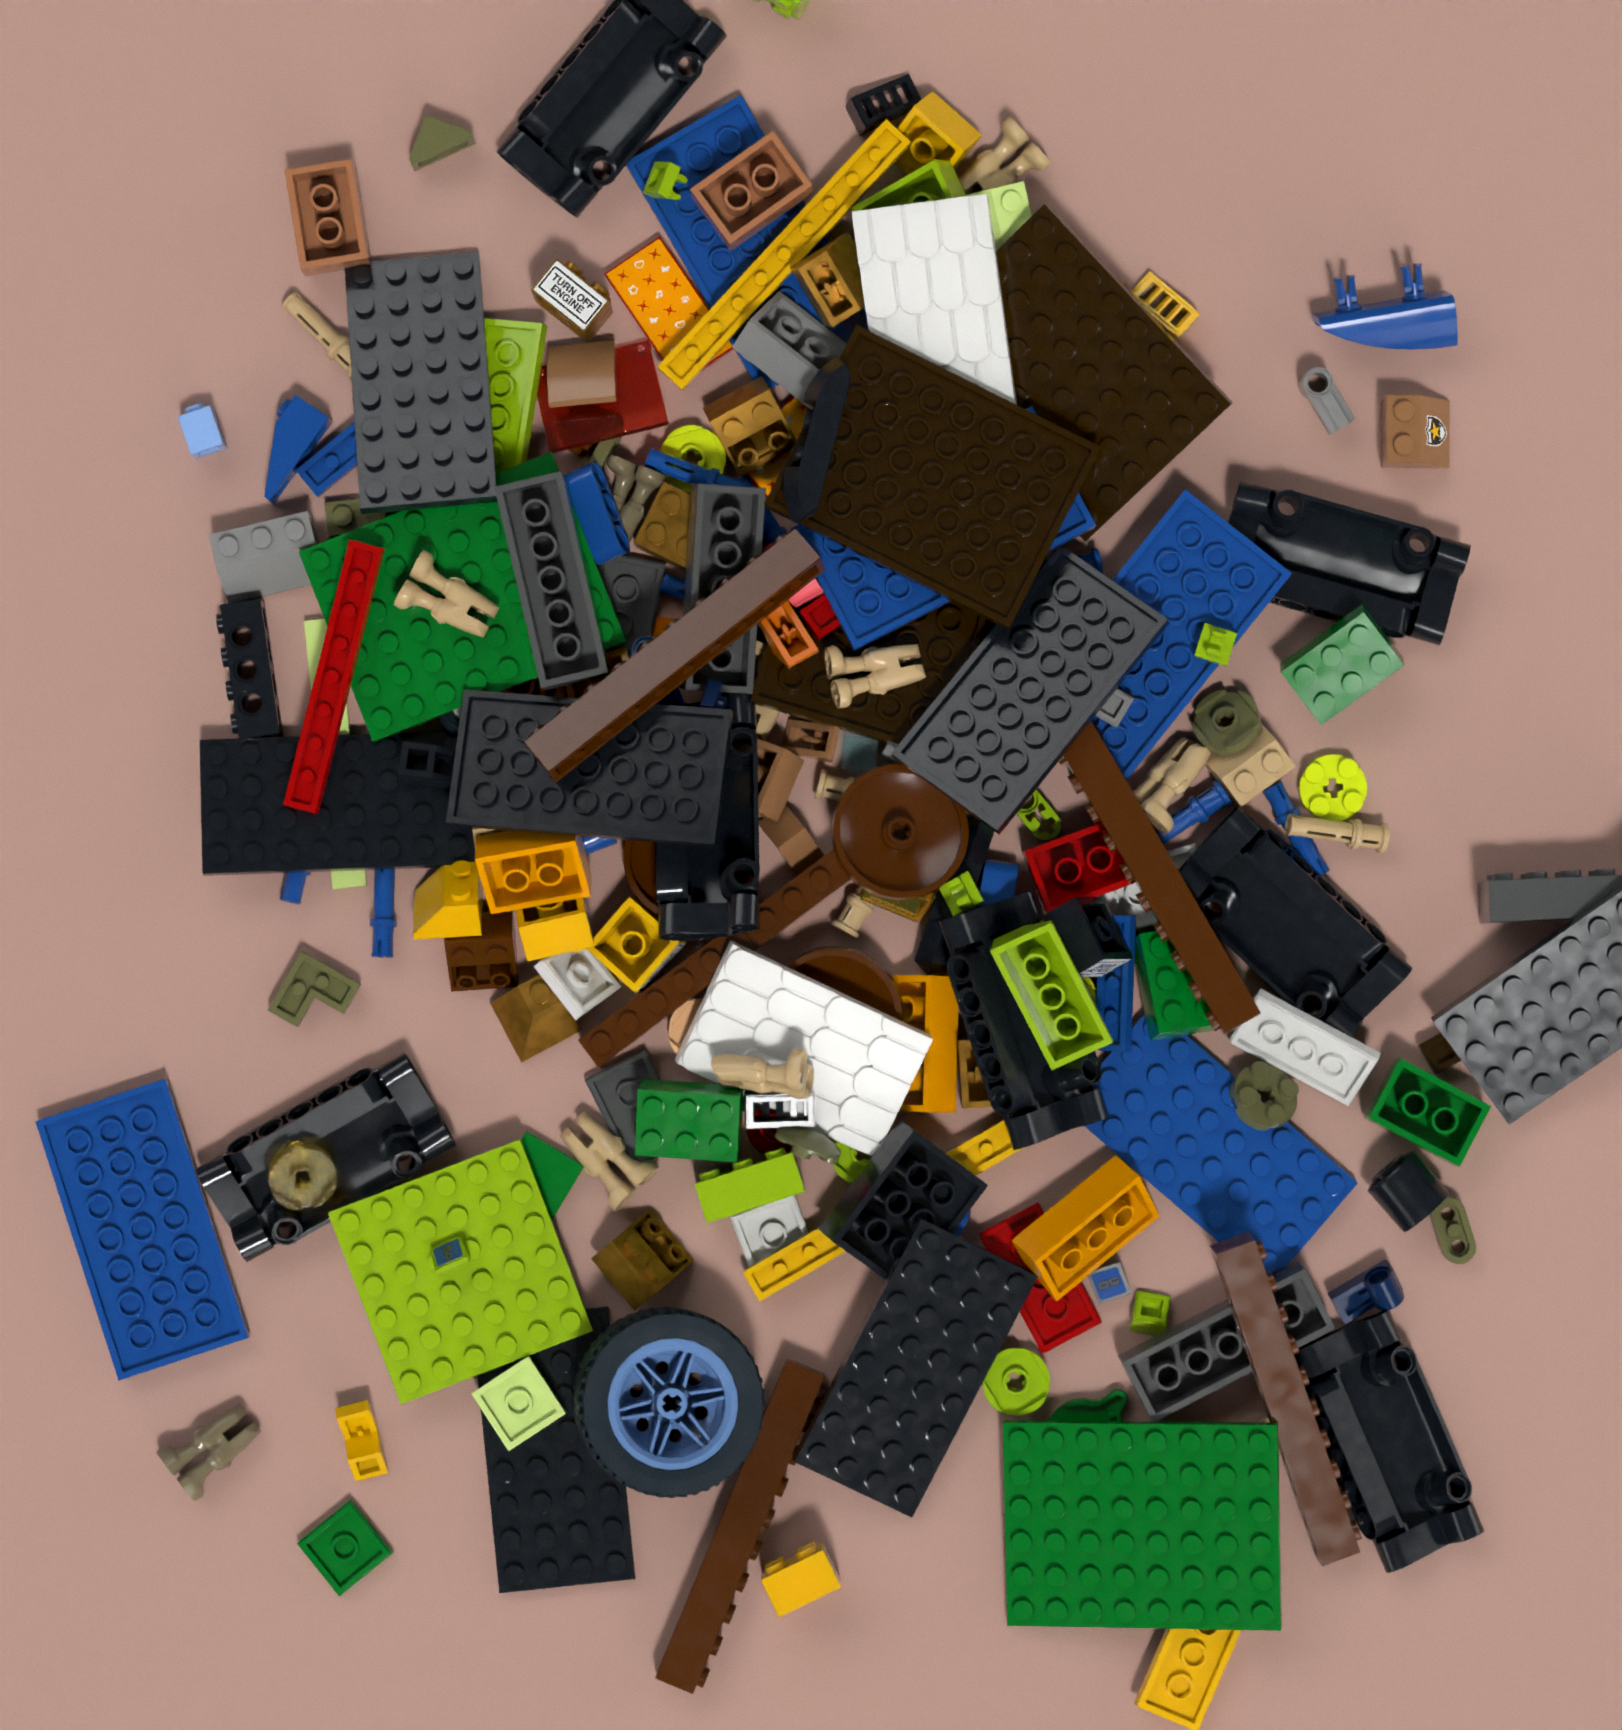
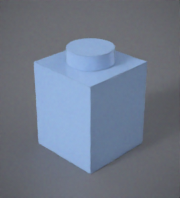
M203 403L192 405L184 409L185 414L178 416L190 454L195 459L227 449L215 411L210 405L206 407Z

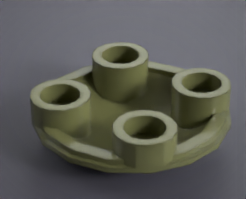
M810 1127L778 1128L775 1135L777 1140L792 1145L791 1152L803 1159H810L811 1155H816L827 1163L837 1164L841 1155L840 1148L830 1138Z

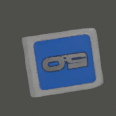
M1120 1261L1100 1267L1088 1275L1099 1305L1132 1294Z

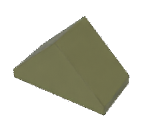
M425 115L409 160L414 171H417L476 143L470 130Z

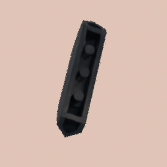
M837 356L818 371L805 392L803 402L813 407L814 411L807 409L802 429L808 431L805 443H798L794 462L799 463L800 466L785 467L783 480L784 498L789 515L794 523L806 520L817 513L851 382L849 370Z
M968 814L966 815L969 826L967 850L962 863L949 880L969 871L977 884L994 831L973 815ZM939 889L914 959L927 975L946 972L947 961L950 958L939 921L953 917Z

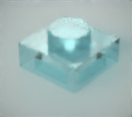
M844 735L842 770L868 772L875 769L878 741L867 737Z

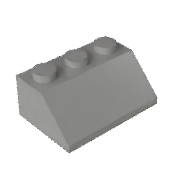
M779 291L748 321L732 348L740 353L744 359L768 375L772 381L778 383L791 393L799 402L812 410L813 407L803 402L810 382L825 364L836 356L840 358L847 343Z
M308 511L209 534L216 568L228 604L311 585L299 555V551L319 544L313 516Z

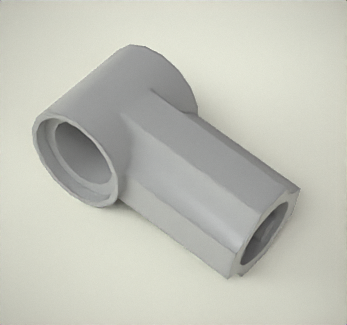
M1315 367L1301 376L1299 390L1308 399L1329 435L1355 420L1336 388L1332 374L1327 369ZM1311 375H1317L1322 378L1324 382L1322 392H1314L1310 389L1308 380Z

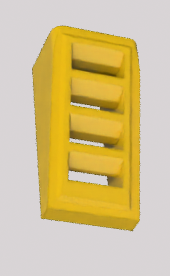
M1151 271L1131 291V294L1175 341L1200 316V313ZM1153 284L1156 289L1144 301L1139 296ZM1162 293L1166 298L1155 309L1152 308L1150 304ZM1172 302L1175 307L1164 318L1160 313ZM1182 311L1185 316L1174 326L1170 322Z

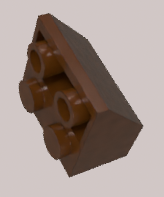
M513 911L496 914L482 912V936L444 938L451 992L519 986Z

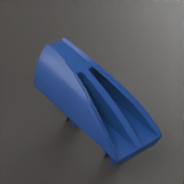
M1413 263V280L1409 267L1406 265L1400 266L1405 296L1364 305L1358 304L1355 275L1346 276V292L1342 279L1335 277L1333 281L1335 282L1338 307L1335 310L1312 314L1313 322L1317 326L1322 327L1325 332L1363 345L1387 349L1414 350L1457 346L1458 344L1454 297L1445 290L1425 293L1421 269L1422 263Z

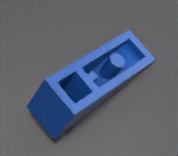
M297 395L292 400L286 399L276 414L279 416V419L275 425L264 497L272 504H275L297 473L295 470L305 462L332 424V421L326 415Z

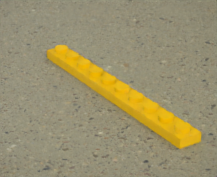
M885 119L657 366V369L683 391L792 273L790 267L806 258L851 210V207L863 197L911 145V141Z
M1001 1120L946 1152V1154L976 1176L1021 1149L1013 1150L1004 1120ZM819 1226L742 1271L760 1302L846 1251L818 1230Z

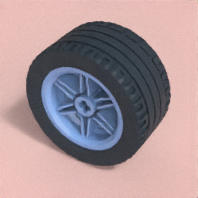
M674 1307L650 1308L618 1319L617 1322L608 1326L603 1333L601 1332L598 1338L590 1344L591 1347L588 1352H585L584 1358L578 1366L580 1368L578 1373H576L575 1385L573 1386L572 1402L575 1424L579 1436L591 1457L618 1482L637 1492L661 1498L697 1495L699 1492L710 1490L714 1485L717 1487L721 1484L720 1482L730 1478V1474L733 1471L737 1472L739 1466L747 1460L746 1456L748 1453H752L753 1446L759 1438L757 1436L758 1432L762 1430L761 1424L765 1415L763 1413V1407H765L763 1395L765 1393L764 1388H762L763 1381L758 1372V1365H755L754 1358L747 1350V1347L724 1325L712 1318L686 1309ZM661 1361L668 1364V1371L665 1374H658L656 1372V1365ZM692 1372H697L701 1376V1381L697 1385H691L688 1382L689 1375ZM635 1384H639L642 1387V1394L639 1397H632L630 1394V1388ZM666 1395L672 1398L677 1396L678 1400L675 1401L677 1404L675 1410L662 1408L666 1404L663 1401ZM698 1406H704L708 1412L706 1418L697 1419L694 1415V1410ZM640 1418H646L649 1422V1427L646 1431H639L636 1427V1423ZM672 1429H678L681 1432L679 1442H671L668 1436Z

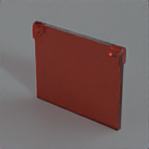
M648 340L616 348L617 401L549 408L547 365L541 366L537 399L550 452L565 451L669 425L651 353L652 347Z

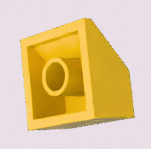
M932 91L913 106L897 128L911 141V145L894 163L907 174L914 172L934 159L950 161L955 170L965 160L983 135Z
M462 860L452 865L441 866L415 890L413 940L482 936L483 887L476 862Z

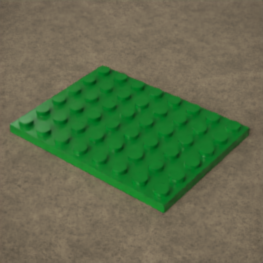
M552 451L496 473L497 486L559 472L560 470ZM498 502L404 510L299 551L328 626L349 540L385 548L351 683V688L372 742H377L460 709L464 690L503 692L538 678ZM571 502L605 651L625 644L627 641ZM423 549L433 555V565L441 575L447 579L451 577L463 578L468 586L500 607L494 619L476 612L477 610L472 607L468 610V615L476 617L480 622L489 627L484 638L467 633L446 623L439 624L431 616V611L423 607L410 606L403 610L393 605L407 579L417 584L427 593L437 598H445L441 594L442 592L409 577Z
M1003 1421L1007 1626L1281 1631L1278 1423Z

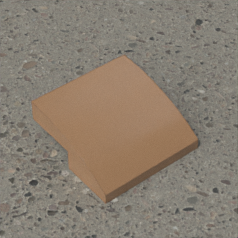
M615 340L548 347L547 387L549 408L617 401Z

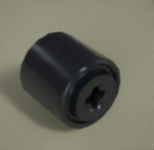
M1412 1151L1405 1155L1400 1154L1386 1164L1372 1178L1371 1181L1373 1183L1367 1190L1403 1232L1410 1230L1426 1218L1450 1193L1415 1152Z

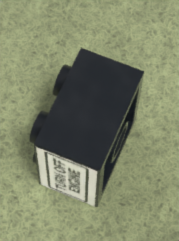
M1074 897L1042 916L1044 922H1053L1081 977H1101L1133 959V955L1105 898Z

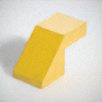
M365 1400L335 1408L336 1419L345 1439L347 1461L355 1481L388 1474V1466L377 1422L369 1401Z

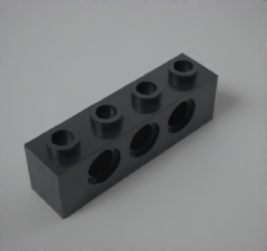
M261 599L220 605L221 614H216L218 633L224 634L226 647L221 648L223 667H229L231 680L226 681L225 684L228 701L234 700L235 714H230L233 734H238L239 739L283 736L265 602ZM242 629H249L252 633V640L246 646H238L235 640L236 634ZM247 662H254L257 667L256 675L249 680L242 679L240 675L241 667ZM253 695L259 696L262 701L261 708L255 713H248L245 709L246 700Z

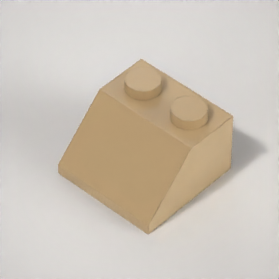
M1263 725L1261 734L1249 746L1226 758L1219 757L1216 753L1211 752L1205 764L1213 777L1221 784L1235 807L1243 806L1296 767L1278 741Z

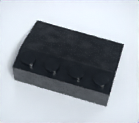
M899 1120L818 1230L875 1273L886 1279L918 1216L953 1233L988 1185L903 1121Z

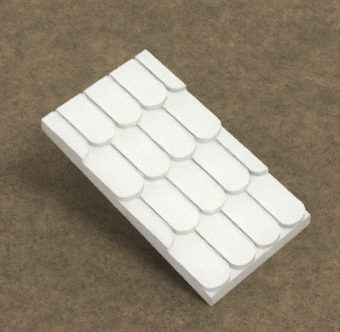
M987 193L852 211L868 330L1017 405Z
M730 940L675 1057V1061L687 1070L719 1084L711 1067V1060L715 1055L740 1054L762 1058L770 1065H782L787 1062L792 1049L805 1048L807 1051V1064H812L814 1068L812 1092L815 1093V1127L810 1128L873 1156L886 1139L933 1038L926 1032ZM783 1101V1114L786 1117H790V1101ZM797 1101V1117L804 1118V1101ZM769 1102V1108L776 1111V1102Z

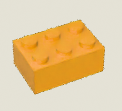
M502 831L476 836L475 862L491 914L591 897L592 873L581 836L520 831Z

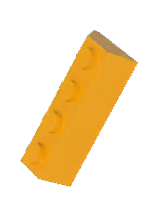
M892 975L903 1000V1022L930 1034L933 1038L899 1111L956 1113L958 1003L949 976Z
M1115 1155L1053 1207L1049 1208L1036 1221L1022 1230L1020 1234L1012 1239V1242L1024 1263L1038 1276L1037 1279L1052 1298L1058 1301L1159 1218L1160 1215L1139 1175Z

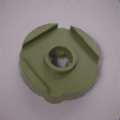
M1226 689L1207 695L1197 705L1195 710L1196 717L1194 723L1192 722V728L1198 742L1207 747L1210 752L1216 753L1222 758L1229 757L1233 753L1249 746L1262 731L1261 715L1255 701L1247 693L1237 690V693H1227ZM1235 717L1230 726L1221 727L1222 718L1232 719Z
M1256 1061L1244 1068L1233 1079L1230 1086V1099L1234 1097V1103L1237 1106L1235 1112L1245 1124L1257 1130L1267 1131L1269 1128L1283 1126L1292 1118L1297 1108L1296 1095L1299 1092L1297 1083L1279 1068L1263 1061ZM1257 1090L1267 1093L1270 1100L1263 1103L1260 1100L1261 1095Z

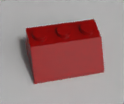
M1101 823L1025 850L1022 853L1034 886L1047 913L1074 897H1098L1135 883L1134 880L1128 883L1118 865L1123 863L1118 852L1111 853L1101 836L1106 833Z

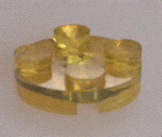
M294 1141L287 1148L281 1150L271 1161L267 1173L273 1197L279 1204L291 1210H302V1207L312 1205L313 1208L321 1206L331 1197L336 1188V1168L331 1156L323 1148L314 1144H305L302 1141ZM299 1171H308L310 1180H301L297 1183L295 1182V1174Z

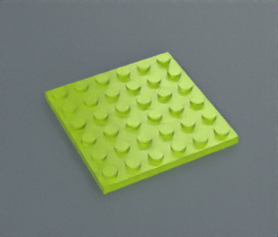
M521 1139L328 1212L400 1404L593 1331ZM461 1237L471 1258L469 1263L441 1276L437 1275L430 1250L451 1239Z

